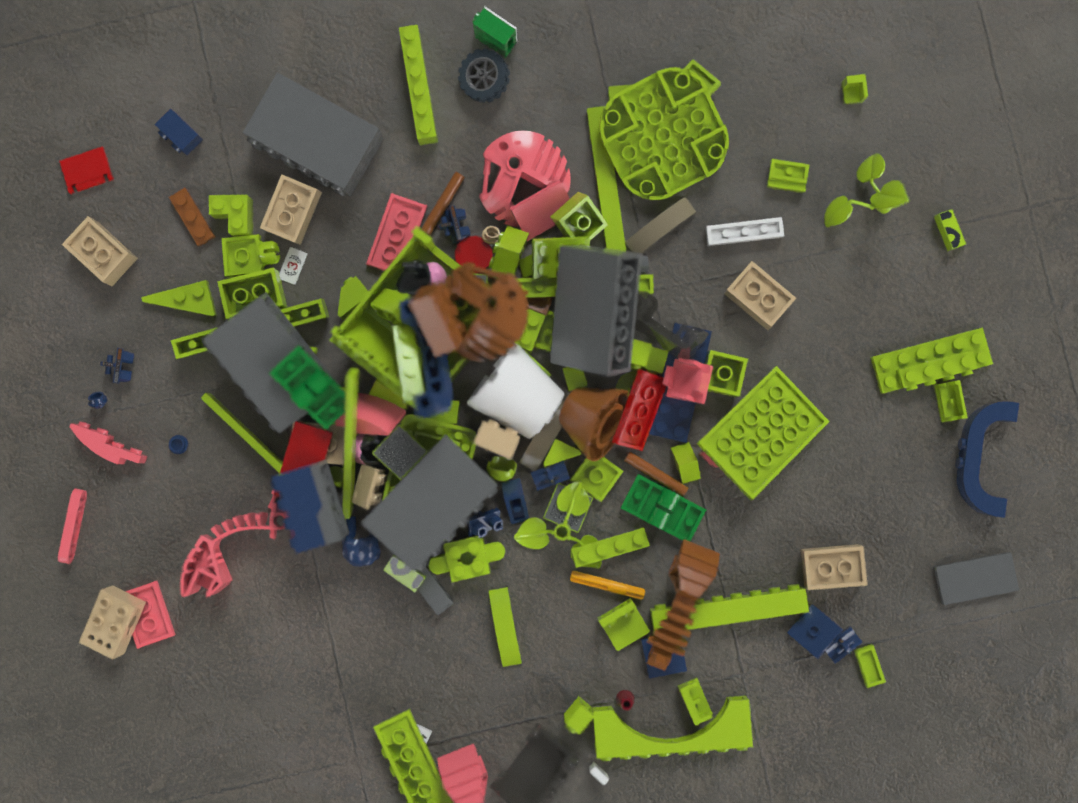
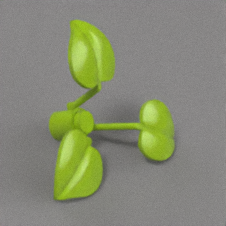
M880 154L871 155L857 170V179L862 183L870 180V184L876 191L870 199L871 204L852 199L848 201L846 196L834 199L825 212L824 221L827 228L845 222L851 216L853 210L851 204L864 206L871 210L875 208L881 214H886L891 208L909 202L904 185L900 181L893 180L886 183L881 191L874 183V179L881 177L885 170V161Z
M579 481L571 483L559 493L557 498L558 509L567 512L564 522L559 523L554 531L546 530V523L542 519L532 517L521 525L514 539L522 546L531 549H541L548 545V533L555 535L558 540L568 539L577 542L571 549L598 541L591 535H584L581 540L570 535L571 528L567 524L571 513L575 516H580L589 508L590 499L583 484ZM602 560L582 567H592L599 569L601 567Z

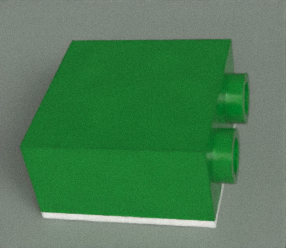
M484 7L481 13H476L472 21L475 38L506 58L517 43V28L487 7Z

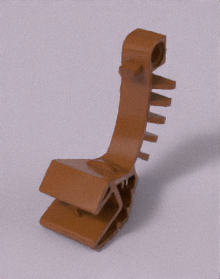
M683 539L678 556H674L668 572L676 590V597L671 609L666 612L667 618L660 621L659 626L662 628L655 629L653 634L655 636L648 638L647 642L653 645L648 655L647 664L665 671L671 661L672 653L684 656L685 650L682 647L686 648L688 642L681 635L690 637L691 632L685 626L686 624L693 625L694 620L690 618L691 612L696 613L697 609L694 608L695 602L716 577L720 553Z

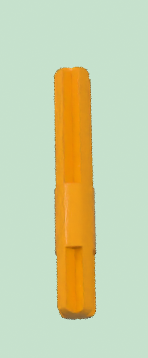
M572 571L570 581L640 600H643L645 596L644 588L578 571Z

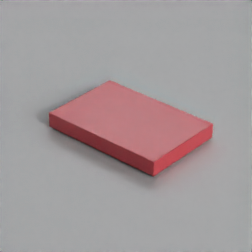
M558 180L512 206L510 210L520 229L529 233L527 239L529 241L556 225L550 216L570 198L562 181Z
M158 581L125 591L146 602L132 635L137 649L175 636Z

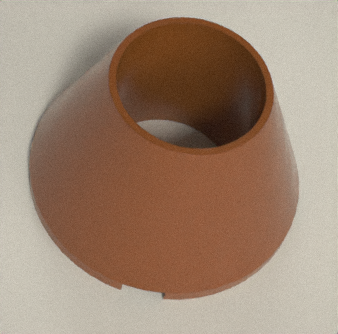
M577 387L565 400L560 411L559 423L588 460L592 462L600 460L613 447L614 443H612L629 397L628 391L623 389Z

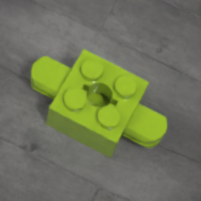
M478 536L445 542L443 544L445 554L434 556L429 562V568L433 574L450 572L452 582L490 574L489 563L501 560L505 555V547L500 542L485 544L484 538H479Z

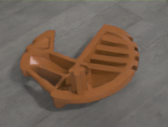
M470 262L454 269L452 277L448 275L445 278L444 285L449 290L451 302L462 297L481 309L455 351L466 359L481 362L486 361L484 358L495 360L499 358L497 356L499 354L502 356L509 353L507 349H513L517 345L514 342L516 340L520 341L524 334L528 319L526 298L528 291L523 290L521 284L512 273H500L475 267ZM474 272L485 274L498 280L491 286L477 277ZM493 299H495L497 303L495 308L492 305Z

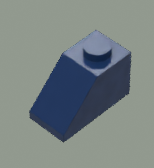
M520 478L501 482L511 524L524 522L529 519Z

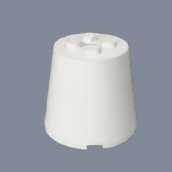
M517 344L513 349H507L509 353L500 356L493 365L496 369L489 377L485 375L467 403L470 407L530 439L541 431L545 423L548 424L554 417L553 412L561 405L564 392Z

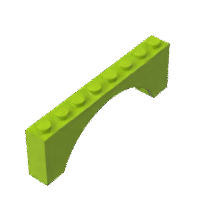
M747 696L726 697L718 714L706 726L692 734L678 738L647 736L628 726L616 714L612 706L592 707L596 757L601 759V761H610L615 757H620L622 760L631 759V756L649 758L654 754H659L661 757L670 756V753L688 755L693 751H697L700 754L709 753V750L727 752L728 749L736 748L738 751L748 750V747H753L750 703Z

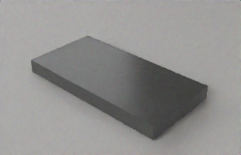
M1011 552L934 566L942 605L1019 591Z

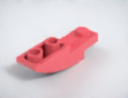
M79 421V424L71 423L70 428L77 438L102 458L115 464H125L126 459L136 463L146 462L147 456L143 455L141 450L132 447L130 450L123 448L124 444L113 441L114 436L109 435L108 430L102 428L95 430L90 428V424Z

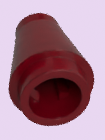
M628 690L620 691L616 695L617 706L624 710L632 708L635 702L633 693Z

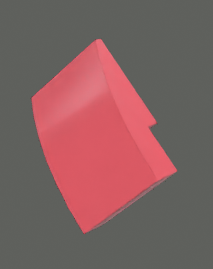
M358 393L356 434L389 435L406 415V411L387 400ZM345 413L335 421L336 426L345 427Z

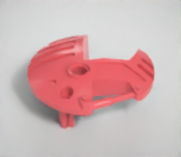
M531 131L507 133L493 141L483 153L485 159L482 193H480L479 198L485 209L490 214L495 213L497 216L494 218L498 221L506 220L504 222L506 225L519 227L510 210L514 206L511 200L519 178L541 189L561 180L567 194L569 192L570 170L568 168L566 172L567 160L563 155L561 158L560 148L558 146L554 148L552 146L553 141L548 139L546 142L543 140L545 136ZM511 158L518 160V167L515 169L509 165ZM491 163L499 166L500 169L490 192L487 193L488 177L490 175Z

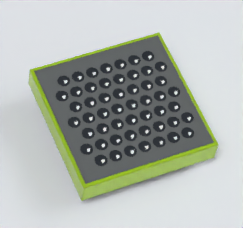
M399 424L372 454L401 480L428 451Z
M561 483L556 485L543 516L544 519L556 524L563 523L567 512L560 511L557 506L558 495L566 487ZM589 496L590 504H591V502H592V500H593V497ZM588 510L580 516L570 514L567 524L572 531L579 533Z

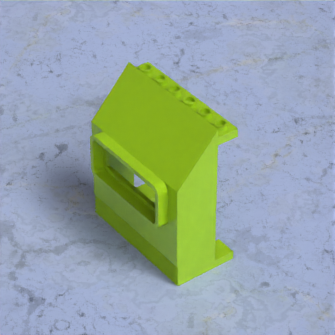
M417 226L411 232L413 234L411 240L339 328L337 326L333 328L331 333L334 335L329 340L402 399L392 333L393 326L385 319L380 318L370 303L384 288L398 290L396 283L404 271L403 262L416 259L425 263L435 262L443 267L447 276L451 275V277L452 271L460 266L436 247L432 238ZM493 299L492 305L495 308L497 303L496 300ZM472 323L466 326V333L470 329ZM416 345L423 391L425 393L427 392L421 348ZM455 350L447 357L451 383L470 361ZM408 403L414 409H416L415 403Z

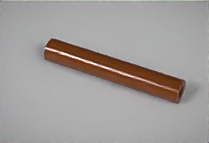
M454 173L422 226L421 230L430 236L465 179L462 174Z
M631 451L625 457V462L681 497H684L686 494L687 486Z

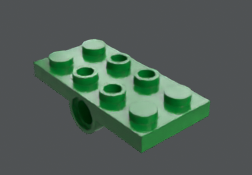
M300 345L269 372L290 394L293 402L299 408L305 409L325 430L345 413L346 392Z
M637 474L620 507L682 541L683 539L691 541L706 512V509L639 474Z

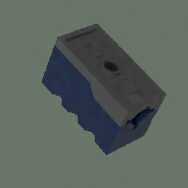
M327 459L281 472L272 477L271 485L273 491L279 494L280 499L277 500L278 508L285 513L286 518L283 519L285 529L291 532L292 537L289 538L291 548L295 550V553L341 541L349 534Z

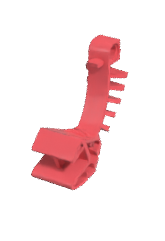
M277 502L272 503L269 525H266L268 513L259 512L256 514L251 512L245 515H238L232 518L233 520L227 519L221 524L226 531L225 533L221 525L216 524L213 526L211 531L217 538L207 534L201 535L195 544L196 548L191 550L182 569L184 570L181 574L180 585L182 596L186 597L197 593L202 586L208 589L206 596L209 597L221 592L232 582L231 574L219 547L220 541L225 537L242 530L268 529L270 530V538L276 539L277 530L285 529L284 525L280 526L277 524V517L280 515L286 518L284 512L278 511Z
M474 743L437 758L444 789L455 803H484L488 773L481 755L478 756Z

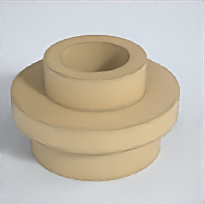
M495 226L486 227L482 232V239L488 244H495L498 242L500 235L499 229Z

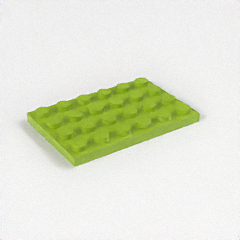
M775 366L696 444L749 500H753L830 421Z

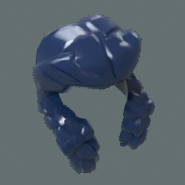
M351 516L350 519H346L349 534L341 540L343 557L353 566L371 565L379 559L381 549L378 545L379 539L370 530H368V537L359 540L353 539L356 535L355 530L357 527L356 517Z

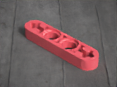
M75 488L71 493L58 553V562L71 564L74 559L87 499L86 490Z

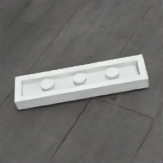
M782 217L705 227L708 246L784 237Z

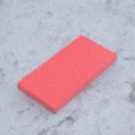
M391 193L366 265L386 271L413 237L411 232L417 226L420 229L427 205Z

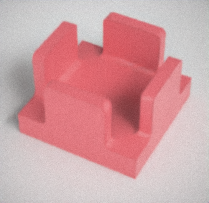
M675 359L673 367L667 366L663 385L668 387L666 396L705 404L713 366L702 364L695 360Z

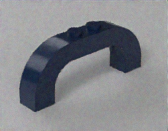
M412 297L399 302L402 321L410 325L418 337L426 379L427 392L414 396L416 414L421 418H429L449 410L452 403V384L447 354L434 355L410 305Z
M994 402L979 407L966 420L961 438L958 441V449L960 451L955 466L957 468L956 478L959 492L972 509L984 515L1005 518L1007 506L1006 498L987 494L979 482L984 434L989 425L996 421L1017 422L1019 403Z

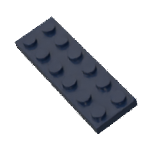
M674 323L662 377L665 376L666 367H673L674 360L678 358L695 360L705 364L712 331ZM666 386L649 434L687 443L695 402L667 397L668 387Z

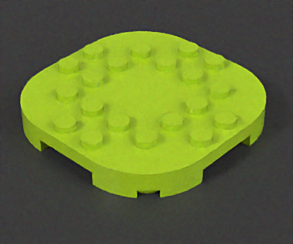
M677 67L657 71L618 92L607 102L600 117V137L622 183L633 194L649 200L669 198L704 178H708L723 164L729 147L726 125L723 124L708 92V87L695 73Z

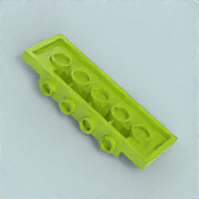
M983 328L871 357L881 394L906 388V391L914 390L921 383H924L925 386L936 384V379L942 378L943 381L955 379V374L961 373V376L973 374L974 369L993 364Z
M410 709L373 727L382 745V754L385 759L388 758L391 764L389 766L390 771L399 781L398 788L401 794H405L408 800L406 803H454L444 789L440 772Z

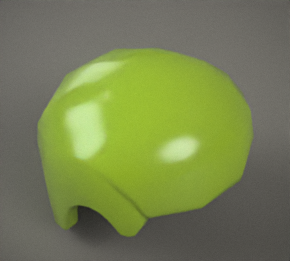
M494 456L491 462L488 461L486 471L496 481H508L514 477L517 463L507 457Z

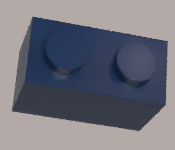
M171 108L154 124L160 129L157 133L165 140L169 138L173 142L171 146L179 154L183 151L188 156L203 140Z

